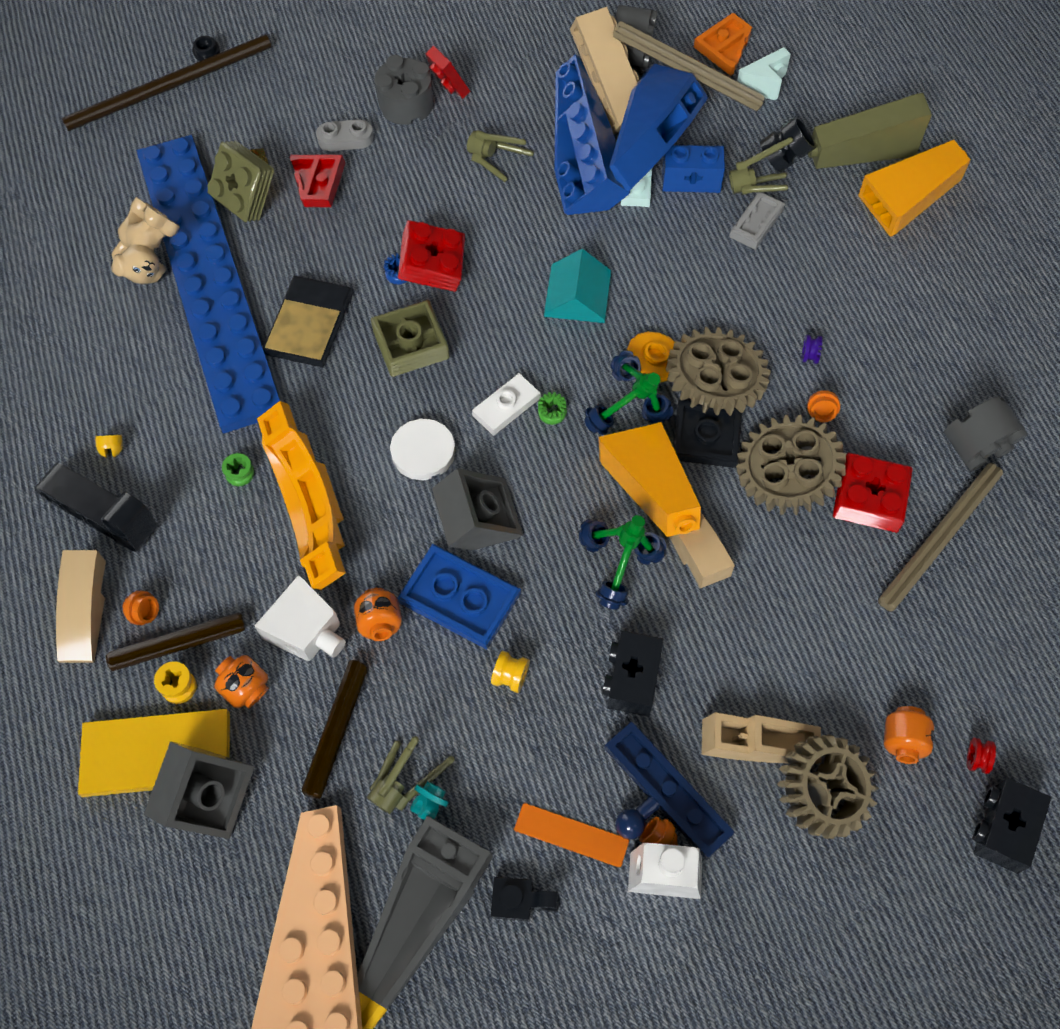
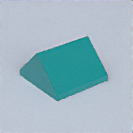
M583 248L553 263L544 317L605 323L611 270Z

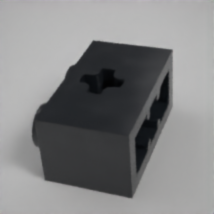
M621 630L619 642L612 641L608 662L615 663L613 675L606 674L602 696L609 697L607 709L650 716L664 638ZM629 668L636 669L635 678L628 677Z
M1008 777L996 786L991 785L983 803L985 807H988L984 820H979L973 833L972 839L977 842L973 854L1016 874L1030 868L1052 797Z

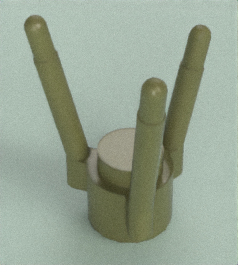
M475 130L470 134L467 141V151L473 154L471 160L481 164L504 182L508 180L507 176L484 158L492 157L496 148L527 156L534 155V152L531 150L510 145H526L527 141L525 139L489 134Z
M789 137L745 161L737 162L736 169L729 171V180L733 194L742 192V195L752 192L788 190V185H756L786 178L787 173L756 177L754 169H748L747 167L791 144L793 138Z
M417 736L412 737L390 774L387 775L401 745L398 740L393 743L376 780L369 788L371 792L366 798L389 815H391L395 807L402 812L408 802L418 794L414 790V786L402 795L401 793L405 787L396 781V778L419 742ZM449 756L417 784L424 787L427 781L432 782L455 761V758Z

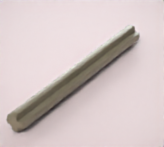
M619 21L615 26L613 37L673 69L692 73L698 82L754 111H758L763 105L765 97L759 92L623 21Z
M994 463L986 465L878 599L880 606L889 612L897 608L1003 475V470L1000 467H997Z

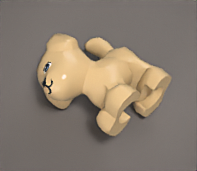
M135 197L126 219L118 228L120 242L112 252L113 262L111 271L116 276L125 277L134 283H156L163 276L166 268L159 262L154 249L159 247L165 236H175L180 226L167 218L158 209Z

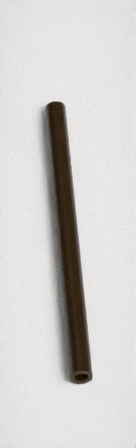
M266 34L61 119L66 129L71 131L272 48L270 40Z

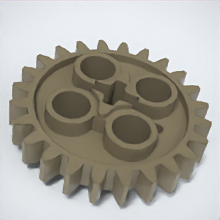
M705 327L703 334L694 329L691 337L683 334L681 342L675 341L673 349H670L666 371L669 372L667 381L674 382L672 391H682L681 401L688 398L692 400L691 408L701 404L703 413L710 407L714 409V413L717 416L721 409H725L727 414L731 416L734 408L743 413L746 405L753 408L756 400L761 401L770 381L768 378L771 370L767 369L769 361L761 359L763 350H753L755 346L754 341L747 344L744 343L745 335L743 334L735 338L731 329L727 334H722L720 327H717L715 333H711L709 328Z
M785 415L783 423L780 424L775 418H771V427L767 428L765 425L759 424L760 434L749 432L750 442L741 443L743 452L737 453L739 464L736 465L738 475H740V485L745 487L747 497L754 495L757 506L766 501V508L769 512L775 505L779 506L780 515L785 513L787 507H792L795 515H798L799 506H804L808 512H811L812 502L815 501L820 506H824L823 495L833 498L835 496L834 487L842 486L841 476L846 475V465H844L846 464V453H843L842 441H837L835 431L827 433L826 423L816 428L815 418L813 417L807 423H803L802 415H798L795 422H790L788 415ZM805 446H810V447H812V448L809 449V450H802V449H801L802 447H805ZM771 450H778V452L774 454L767 453ZM809 474L816 476L812 479L803 478L805 475ZM774 478L782 479L781 481L776 483L769 482L771 479Z

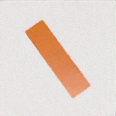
M527 803L522 805L514 827L516 832L616 867L622 866L629 839H625L622 836Z

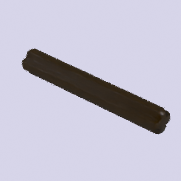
M241 613L231 614L110 651L106 655V662L111 671L120 670L243 632L246 628L245 621Z
M350 660L346 667L302 786L303 794L308 797L320 799L323 795L367 673L366 664L360 661Z

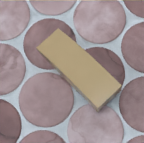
M700 513V529L686 534L670 536L683 565L688 564L699 588L731 577L735 565L714 529L702 513Z
M97 550L62 551L56 606L57 661L59 663L95 662L105 597L101 594L106 564V561Z
M714 712L702 719V755L743 761L789 764L785 755L788 752H796L794 745L798 742H806V739L811 736L821 737V727L760 715L744 718ZM821 757L814 764L821 763Z

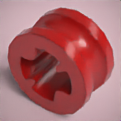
M975 737L971 740L967 753L968 770L975 771L977 768H980L982 773L989 774L992 771L996 757L995 742L988 740L984 744L981 742V739Z

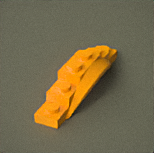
M279 401L257 418L262 433V444L274 471L292 522L301 565L306 569L311 588L322 590L346 574L338 551L345 546L338 527V523L344 519L325 464L315 460L308 436L297 430L289 404Z

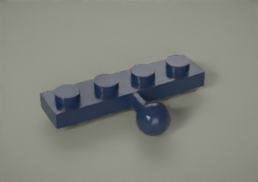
M632 721L605 744L604 749L648 796L636 809H625L618 814L615 826L620 836L629 840L640 837L645 830V821L660 809L693 847L700 849L701 855L707 861L735 834V831Z

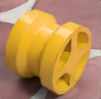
M502 650L493 670L491 684L498 687L503 684L509 686L511 691L519 693L524 684L530 660L524 657L520 659L512 658L509 652Z
M180 662L163 664L154 676L155 688L170 703L182 704L187 702L196 692L197 682L195 677Z

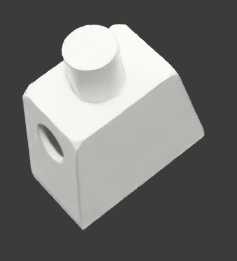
M300 576L295 578L255 625L263 640L306 661L312 660L320 649L334 658L342 651L346 643L343 638L334 633L340 625L335 611Z
M642 843L630 853L628 892L701 899L702 856L699 848Z

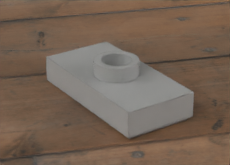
M758 192L731 229L729 237L756 250L783 212L785 203L762 192Z

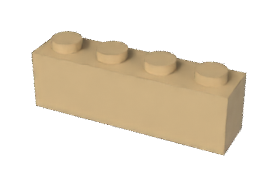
M604 7L576 17L570 27V31L588 76L603 105L613 134H617L620 132L631 91L638 83L639 77L637 72L631 68L626 45L613 37V31L617 22L614 16L610 15L608 8Z

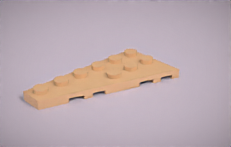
M338 805L306 811L300 814L251 1029H362L342 811Z

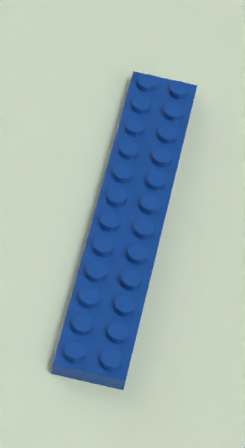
M188 135L138 149L136 152L153 207L180 226L175 236H165L163 241L220 428L224 434L258 423L257 418L278 403L280 399L213 197L208 194V182L193 137Z

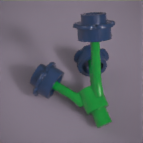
M626 350L620 352L619 356L613 357L610 367L613 369L612 376L618 381H632L636 378L637 381L633 384L632 391L608 409L602 404H598L593 408L588 407L585 411L587 417H585L584 421L592 433L598 432L601 435H605L607 430L614 425L612 414L636 397L639 399L647 398L643 404L642 416L646 421L649 420L651 424L659 422L663 424L666 419H670L673 415V407H671L669 399L664 395L657 394L660 376L657 373H641L639 358L634 356L633 352Z
M635 515L625 525L608 529L607 525L602 521H591L590 519L585 520L580 526L579 541L582 546H586V550L589 552H597L599 548L605 547L609 542L610 536L616 535L619 536V542L624 547L614 580L603 581L601 588L596 591L600 604L606 608L618 610L620 605L625 606L629 603L627 599L629 589L621 584L632 549L638 555V561L645 565H649L651 562L658 563L665 556L664 550L667 548L665 539L661 536L658 537L652 532L645 533V519L642 516Z

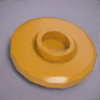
M647 331L637 334L631 339L627 350L633 352V355L639 358L641 364L640 372L644 374L657 373L660 376V382L667 381L669 374L666 371L670 349H673L675 341L659 332Z

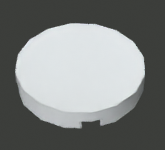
M423 418L409 421L401 426L392 437L390 445L392 460L401 474L416 480L432 479V476L439 473L441 475L446 472L454 461L456 451L452 433L447 427L435 420Z

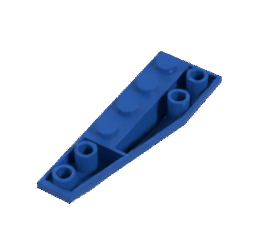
M576 54L563 63L555 72L554 170L563 210L567 215L610 210L630 194V190L626 192L622 184L616 181L609 167L616 140L599 96L580 57Z
M653 64L632 89L609 166L614 178L622 184L626 192L631 190L667 153L691 124L708 99L692 73Z

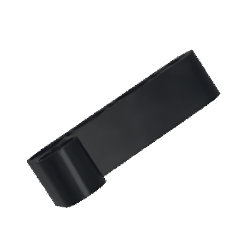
M58 462L53 465L34 487L35 491L48 502L134 552L140 549L158 526L148 508L131 494L123 492L118 497Z

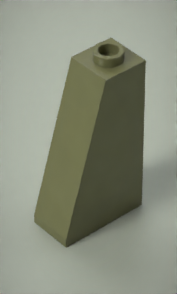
M914 94L814 127L812 137L816 148L808 153V156L813 159L815 168L820 169L891 160L916 155L932 116L924 94Z

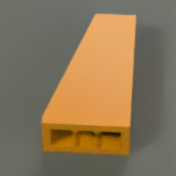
M951 140L865 175L858 196L891 237L960 182L971 159L955 140Z
M662 422L598 437L599 460L602 466L667 537L686 534L700 529L701 506Z

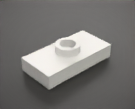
M518 373L472 410V416L494 436L541 398V393Z

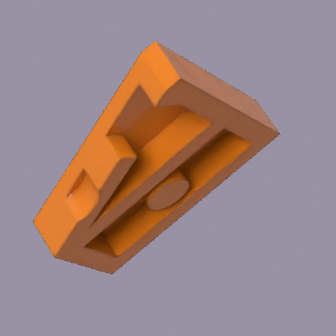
M731 13L696 37L693 47L732 76L750 39L752 26L736 14Z

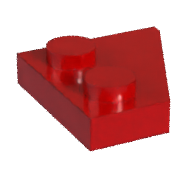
M432 46L425 53L429 68L441 80V85L450 94L455 91L464 99L471 91L452 63L435 46Z
M291 155L290 161L295 171L294 176L304 207H332L346 164L343 156Z

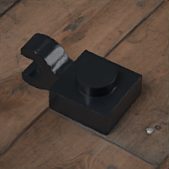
M494 877L491 918L530 922L531 910L558 912V892L532 891V879Z

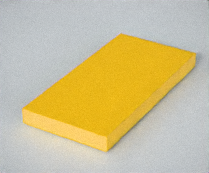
M228 709L82 723L78 795L81 797L152 791L170 741L230 758V712Z

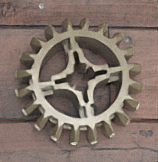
M830 734L822 735L821 737L811 736L806 739V742H798L794 745L796 752H788L785 755L790 765H783L779 768L786 775V779L777 783L779 787L786 790V795H783L779 800L782 803H790L786 815L797 817L795 826H798L800 829L808 828V834L812 836L821 835L825 839H834L837 836L847 837L850 835V831L861 829V821L872 818L867 807H874L878 804L871 798V792H876L879 787L874 784L871 785L870 778L877 772L866 769L870 758L859 756L860 747L848 745V739L843 737L835 738ZM821 756H825L824 763L819 765L817 772L810 773V769L815 761ZM846 800L841 810L831 817L832 810L837 809L839 801Z

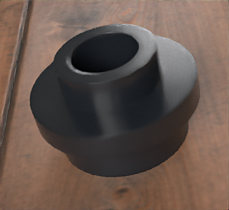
M200 36L193 42L192 52L194 57L201 61L219 54L220 47L212 37Z

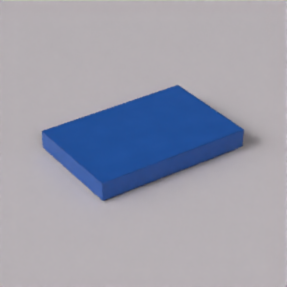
M432 544L397 599L399 604L487 650L519 598L521 589Z

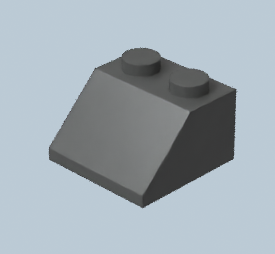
M457 468L432 488L448 547L477 550L523 536L505 478Z
M170 741L144 815L165 827L230 839L255 766L207 750Z

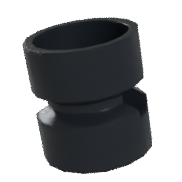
M796 116L781 126L780 133L773 131L760 141L762 151L789 137L793 138L791 144L766 157L773 168L780 173L794 164L796 156L803 158L816 148L809 130Z

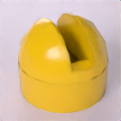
M122 435L95 436L98 453L107 458L108 449H111L113 458L118 456L123 447Z

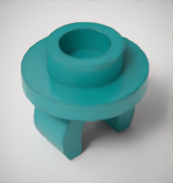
M429 781L426 782L424 787L417 784L414 790L420 793V795L414 799L410 811L418 814V817L423 820L427 816L435 819L439 804L447 807L449 801L443 798L446 791Z

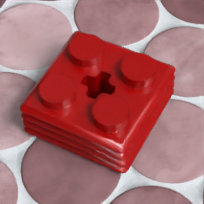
M407 220L402 236L398 278L408 282L456 292L462 279L465 234L454 229H445L428 225L424 222Z
M848 452L846 454V464H844L846 465V475L841 476L842 486L837 489L833 517L895 533L899 532V529H901L905 522L913 468L899 463ZM871 490L875 491L877 495L871 494Z

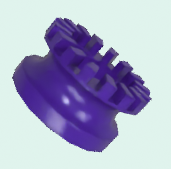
M805 335L801 362L806 363L807 360H812L813 364L819 363L821 352H818V350H822V336H817V338L813 339L811 335Z

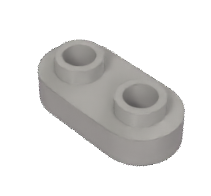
M361 119L325 122L316 130L318 145L326 151L363 149L371 145L374 140L371 124Z

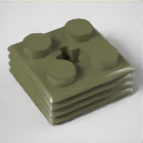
M236 140L234 142L221 141L218 153L215 156L211 180L207 186L208 194L244 222H247V220L249 222L251 220L259 221L274 174V168Z
M429 300L374 316L370 319L373 333L392 377L450 358L447 341Z

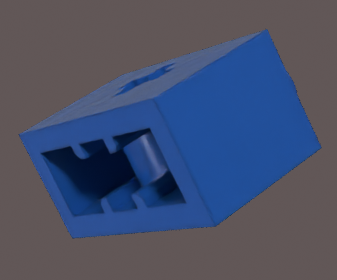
M673 145L663 158L662 192L720 193L725 171L724 146Z

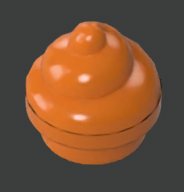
M821 390L810 396L807 410L809 415L815 418L816 421L822 423L829 422L839 413L840 401L835 393Z
M142 590L135 591L124 600L122 604L123 613L130 623L144 625L152 622L157 617L159 603L151 593Z
M657 816L645 825V830L639 837L641 843L678 845V837L673 823L668 819L661 820Z

